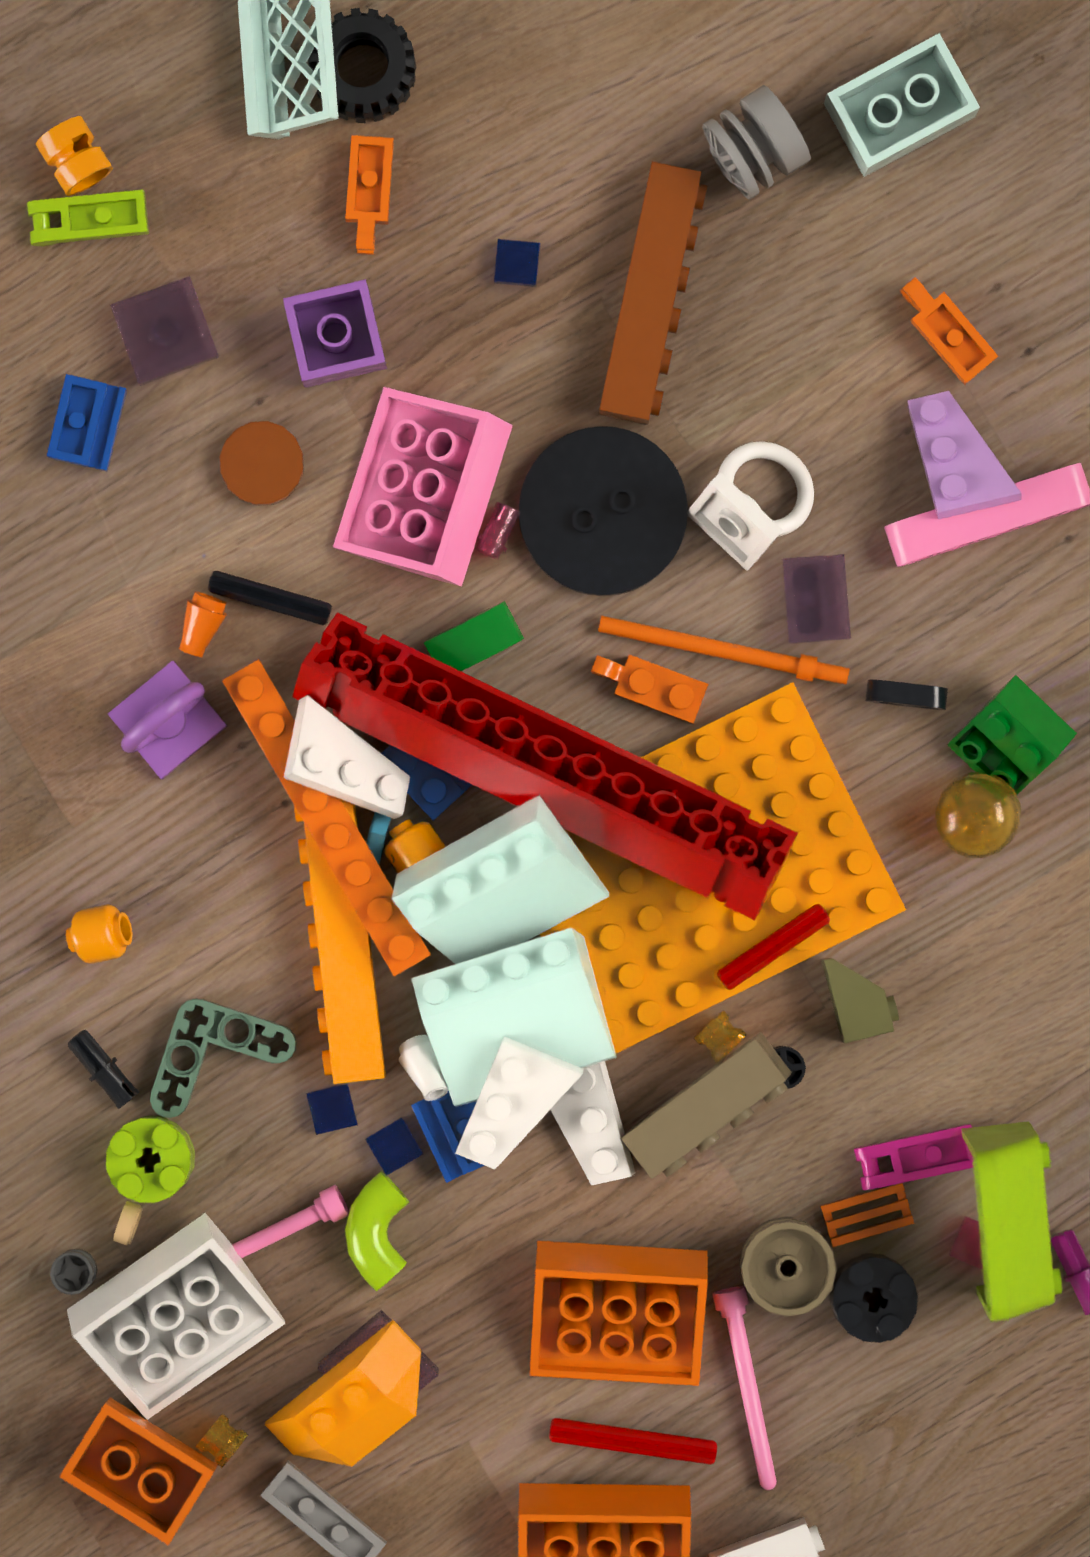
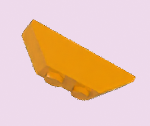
M392 1320L265 1421V1426L293 1455L352 1467L416 1416L421 1349Z

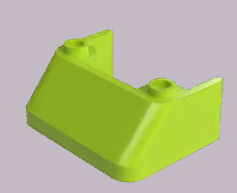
M1029 1121L962 1128V1138L973 1157L984 1285L976 1286V1290L990 1322L1009 1320L1054 1304L1055 1295L1062 1294V1282L1059 1268L1053 1269L1043 1169L1050 1168L1048 1143H1040L1039 1136Z

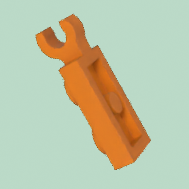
M351 135L345 219L346 222L358 223L356 238L357 254L374 255L375 225H388L394 138Z
M916 277L900 290L903 297L919 311L910 320L911 323L964 385L998 357L996 352L945 292L936 299H933Z
M630 654L624 666L597 655L591 669V673L618 683L614 695L690 724H694L708 687L707 683Z

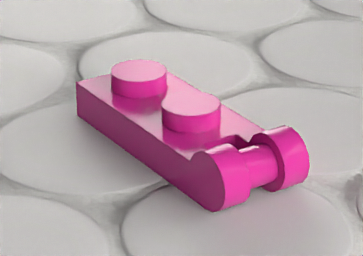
M971 1124L854 1148L856 1161H861L864 1175L860 1177L862 1190H871L973 1168V1157L962 1138L961 1131L962 1128H971ZM889 1155L893 1170L880 1173L877 1158Z

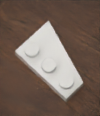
M308 695L299 700L284 778L392 819L403 816L410 776Z
M504 1036L458 1144L456 1154L496 1169L582 1076L584 1069Z

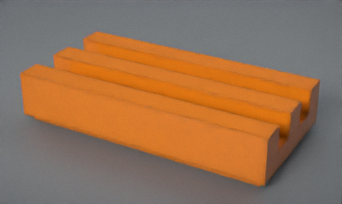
M903 1183L881 1187L820 1205L832 1247L915 1224ZM892 1194L897 1196L898 1201L835 1220H833L831 1214L834 1211ZM901 1210L902 1217L845 1234H837V1228Z

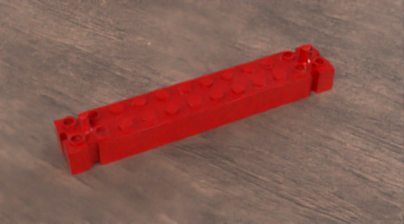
M338 612L324 630L320 644L316 642L303 660L292 698L299 701L308 695L324 709L327 707L332 708L333 714L338 720L518 807L540 795L563 829L706 898H709L711 892H714V898L719 902H725V907L754 921L782 871L798 835L797 832L768 818L764 825L749 818L751 810L395 639L382 634L380 639L377 640L365 634L367 626Z

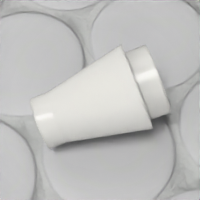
M418 1035L402 1043L399 1047V1063L420 1089L425 1100L434 1101L443 1097L448 1092V1088L428 1035Z

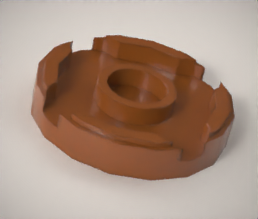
M269 421L249 422L237 428L225 441L220 454V473L227 488L240 500L256 506L274 505L288 498L299 485L304 472L303 452L296 438L283 426Z

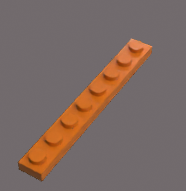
M258 659L222 680L393 976L429 957L431 953L420 934L415 931L392 900L393 888L342 800L284 778L295 719L261 661Z

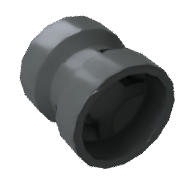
M77 1248L68 1250L53 1262L50 1271L51 1281L55 1288L64 1294H79L87 1289L96 1279L97 1264L93 1256L85 1250Z

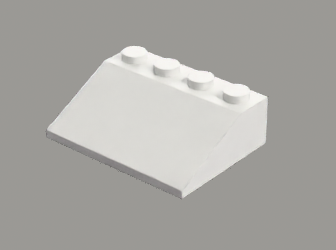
M206 1213L67 1309L72 1336L147 1420L285 1324L284 1318L242 1258L237 1254L230 1241Z

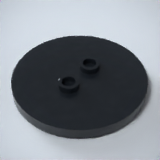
M609 426L577 430L561 437L548 446L538 456L527 473L519 501V522L523 540L537 565L550 578L562 586L579 593L594 596H613L631 592L646 585L660 575L673 560L680 548L688 518L685 487L678 470L670 458L656 444L642 435L630 430Z

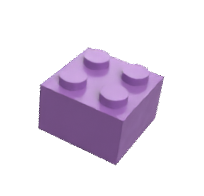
M366 279L283 298L299 371L305 388L387 369Z

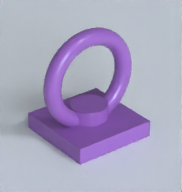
M174 660L108 713L109 717L125 735L121 741L123 751L126 753L138 751L162 780L228 726L203 697L205 693L203 685L199 682H191Z

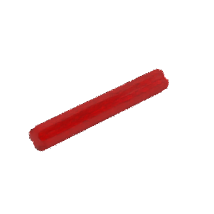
M560 1418L552 1419L550 1425L549 1439L555 1443L709 1465L714 1464L717 1455V1443L713 1440Z

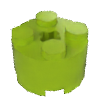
M144 1116L125 1124L112 1137L106 1151V1170L111 1183L120 1194L127 1199H132L139 1203H157L172 1197L187 1183L195 1164V1149L189 1134L177 1123L162 1116ZM146 1148H152V1154L159 1153L161 1161L154 1165V1170H149L148 1164L143 1166L140 1157L146 1154Z

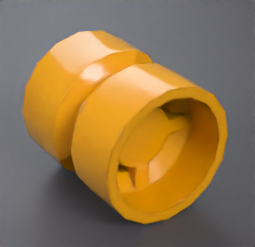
M82 116L70 118L56 125L43 134L36 142V146L48 166L57 167L54 176L67 196H73L89 189L103 180L113 170L101 147L91 145L94 136Z

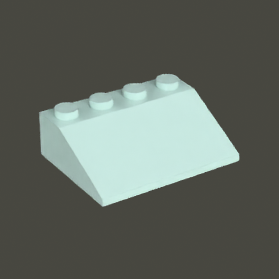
M540 795L397 873L392 894V900L415 931L454 964L524 943L609 897L607 888Z
M572 927L411 978L423 1024L455 1107L478 1100L504 1036L580 1068L616 1058L585 938Z

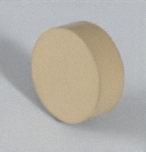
M126 1201L115 1230L114 1242L126 1246L131 1244L142 1215L143 1208H141V1205Z

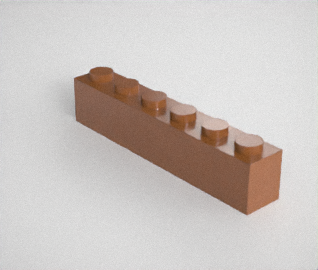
M653 161L651 163L599 415L645 425L649 424L650 415L659 416L664 391L656 390L659 373L668 375L673 351L665 349L668 332L676 334L681 309L675 308L673 305L676 291L685 293L690 271L689 267L682 266L685 250L694 252L699 226L691 225L694 209H703L708 186L699 184L701 171Z

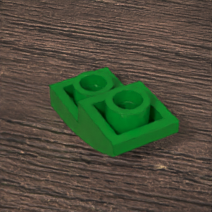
M503 601L427 639L424 644L432 658L459 671H463L520 642L524 637L506 602Z

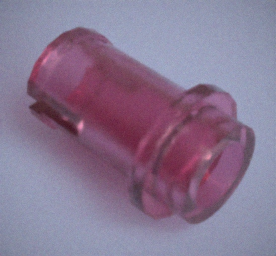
M496 502L483 534L477 537L476 541L478 544L475 548L480 553L493 559H499L501 553H506L507 548L505 544L520 515L512 507L505 504L502 506L501 503Z

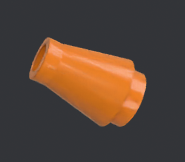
M195 591L192 600H187L182 641L179 649L190 655L203 657L205 649L227 616L224 612L227 603L217 597Z

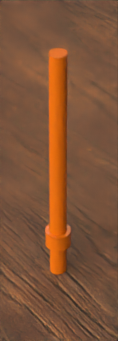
M602 615L598 632L793 673L796 674V679L810 682L813 681V678L846 685L850 668L818 662V657L801 654L799 658Z

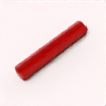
M813 905L718 970V978L726 989L732 990L830 922L829 915L822 905Z

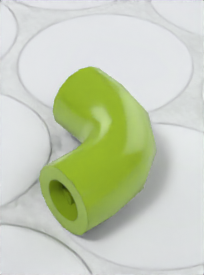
M382 1171L364 1186L350 1205L345 1226L348 1255L361 1276L375 1291H378L407 1264L388 1240L387 1230L393 1217L409 1203V1200Z

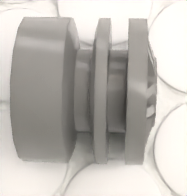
M762 85L740 100L739 104L745 119L741 122L732 112L725 109L720 113L725 130L712 118L702 126L705 137L710 145V152L721 172L749 200L759 195L760 192L755 178L767 189L773 185V177L768 166L771 163L781 173L788 176L811 160L809 149L795 122L777 96L765 85Z

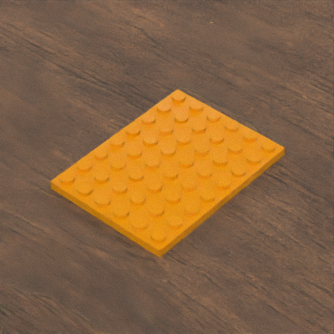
M792 682L641 757L751 810L749 818L764 825L768 818L798 833L784 867L773 888H771L756 920L754 921L725 907V902H719L714 898V892H711L709 898H706L564 829L609 891V897L541 933L540 936L543 937L571 927L584 936L615 1053L617 1054L905 911L906 908ZM813 905H822L830 917V922L732 990L724 987L717 976L718 970Z

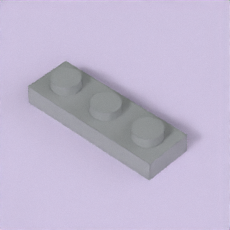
M289 1460L260 1495L334 1557H376L387 1543L386 1540Z

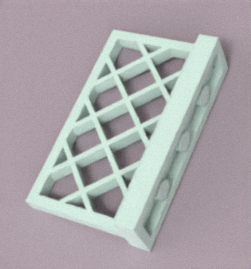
M238 0L248 136L281 139L290 136L291 131L338 119L330 0H300L295 11L287 5L289 0ZM313 5L315 7L316 19L310 29L303 20L310 6ZM281 14L289 20L283 34ZM299 30L306 38L299 52L296 53L290 45ZM315 47L318 50L319 62L313 71L306 62ZM284 56L292 62L286 76ZM302 72L309 81L300 96L293 87ZM317 90H319L322 95L323 111L316 113L310 106V103ZM288 98L296 105L289 118Z

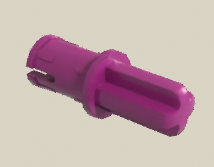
M1071 1229L1065 1230L1053 1236L1051 1243L1065 1270L1066 1275L1063 1277L1065 1282L1070 1281L1084 1314L1089 1315L1090 1264L1074 1231Z

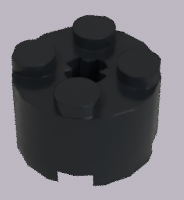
M865 1253L850 1259L846 1264L838 1268L833 1288L830 1291L829 1301L834 1316L848 1334L865 1342L881 1343L901 1336L910 1326L917 1313L918 1294L913 1279L897 1261L883 1254ZM873 1287H877L884 1299L881 1304L876 1303L875 1308H869V1303L863 1296L866 1291L872 1293Z

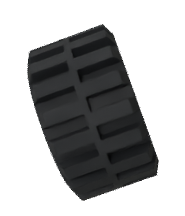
M360 8L351 9L350 15L343 16L342 12L334 15V22L331 23L339 117L347 121L349 117L356 119V123H366L367 118H374L375 122L383 120V115L387 112L393 115L399 110L398 105L402 101L406 103L410 97V88L414 87L416 80L414 49L411 41L407 38V32L402 26L398 27L391 16L386 14L385 17H381L378 10L370 8L368 13H361ZM358 45H370L381 50L388 61L385 75L377 83L367 87H355L344 82L338 73V62L342 55L350 48ZM315 47L308 59L309 66L313 71L319 62L318 50ZM317 90L316 94L319 99H322L321 92Z

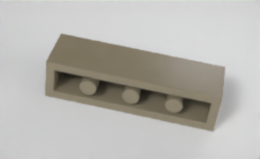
M760 1032L628 1129L621 1139L651 1179L661 1172L666 1177H669L687 1163L683 1157L695 1147L700 1153L720 1139L717 1131L726 1124L730 1123L733 1128L737 1127L754 1114L750 1107L760 1099L764 1098L769 1103L787 1090L788 1087L784 1082L792 1072L762 1032Z

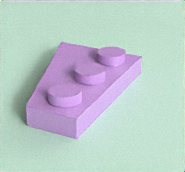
M949 391L908 400V410L938 520L1021 500L1020 490Z

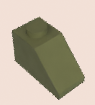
M833 958L821 960L843 1043L895 1031L893 1022L899 1020V1014L893 995L886 997L883 988Z

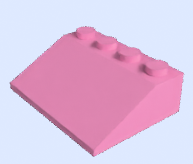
M383 387L333 548L462 587L513 425L489 412Z

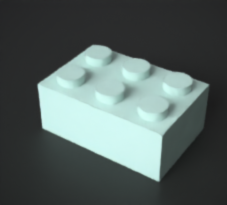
M940 33L827 93L824 101L827 111L864 177L975 118L980 109Z

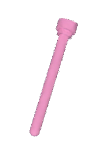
M333 1185L319 1192L320 1197L314 1199V1205L232 1244L237 1254L244 1258L320 1220H323L324 1223L332 1220L335 1223L347 1217L349 1209L340 1190L336 1185Z
M746 1287L725 1288L712 1293L715 1310L720 1311L721 1318H726L759 1482L763 1489L772 1490L777 1483L743 1319V1314H746L745 1306L749 1304Z

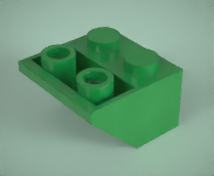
M1015 675L947 745L1009 803L1061 754L1077 733Z

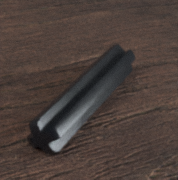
M213 571L208 584V590L213 594L320 625L328 623L332 606L328 602L221 571Z

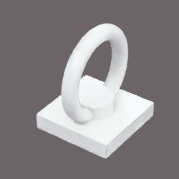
M750 442L734 449L727 455L719 468L718 475L708 484L688 510V516L748 571L777 537L793 532L805 522L814 502L812 478L804 463L787 448L771 442ZM764 458L775 461L787 469L797 487L796 504L787 516L778 520H771L750 496L742 493L733 484L734 476L742 464L752 459Z

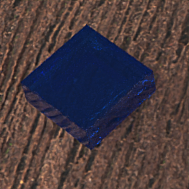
M498 239L494 283L536 287L540 243Z
M348 1083L306 1093L316 1135L358 1125Z
M403 1117L365 1138L386 1176L424 1154Z

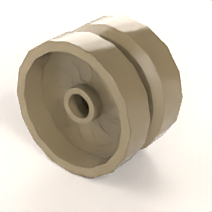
M784 1217L768 1220L755 1228L744 1242L739 1259L741 1278L754 1302L770 1313L787 1317L806 1314L822 1304L833 1288L836 1274L833 1251L823 1235L802 1220ZM785 1260H792L796 1265V1271H787L783 1275L780 1271L781 1263Z

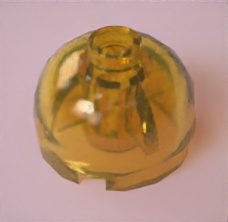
M969 772L955 778L941 793L935 809L936 829L941 840L954 853L966 858L984 859L1001 852L1014 839L1020 825L1021 804L1014 789L1002 778L995 775L991 777L987 774H979V772Z

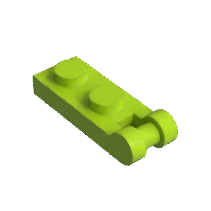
M143 189L27 202L28 216L33 217L34 230L30 231L32 246H48L64 242L149 234L146 199ZM61 213L62 227L50 228L49 216Z

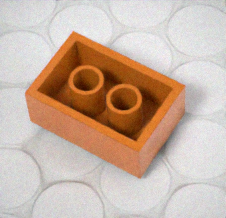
M110 1397L103 1405L59 1477L169 1545L218 1464Z

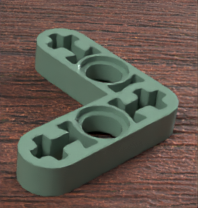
M196 998L186 1001L177 1012L151 1091L150 1102L153 1110L162 1117L173 1118L179 1116L187 1109L209 1043L278 1064L287 1061L296 1051L297 1041L294 1033L284 1025L204 999ZM197 1006L203 1007L202 1015L208 1017V1023L200 1024L194 1037H203L201 1046L190 1039L177 1038L179 1030L188 1034L191 1020L185 1018V1014L187 1011H194ZM232 1019H241L248 1025L249 1035L242 1043H233L226 1037L225 1027ZM256 1025L265 1026L261 1035L269 1038H274L277 1032L283 1033V1041L289 1044V1049L287 1051L281 1050L277 1056L270 1054L271 1047L261 1042H258V1051L250 1049L249 1046L256 1037ZM178 1046H187L195 1054V1063L188 1070H179L172 1063V1053ZM166 1070L176 1077L190 1078L188 1086L182 1082L178 1084L176 1096L182 1099L181 1104L173 1105L170 1110L164 1109V1101L159 1099V1093L167 1092L173 1080L164 1079Z

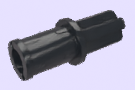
M87 1030L80 1031L68 1042L69 1049L92 1075L89 1077V1080L91 1082L96 1080L118 1109L139 1093V1090L133 1086L115 1064L117 1059L115 1057L111 1059Z

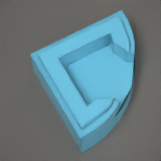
M375 812L368 833L367 845L378 864H380L391 818Z

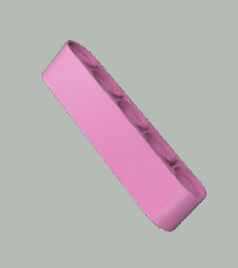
M1073 464L1015 483L1021 492L1020 501L939 520L934 509L885 526L884 528L897 567L915 563L1089 506L1090 488L1082 464Z

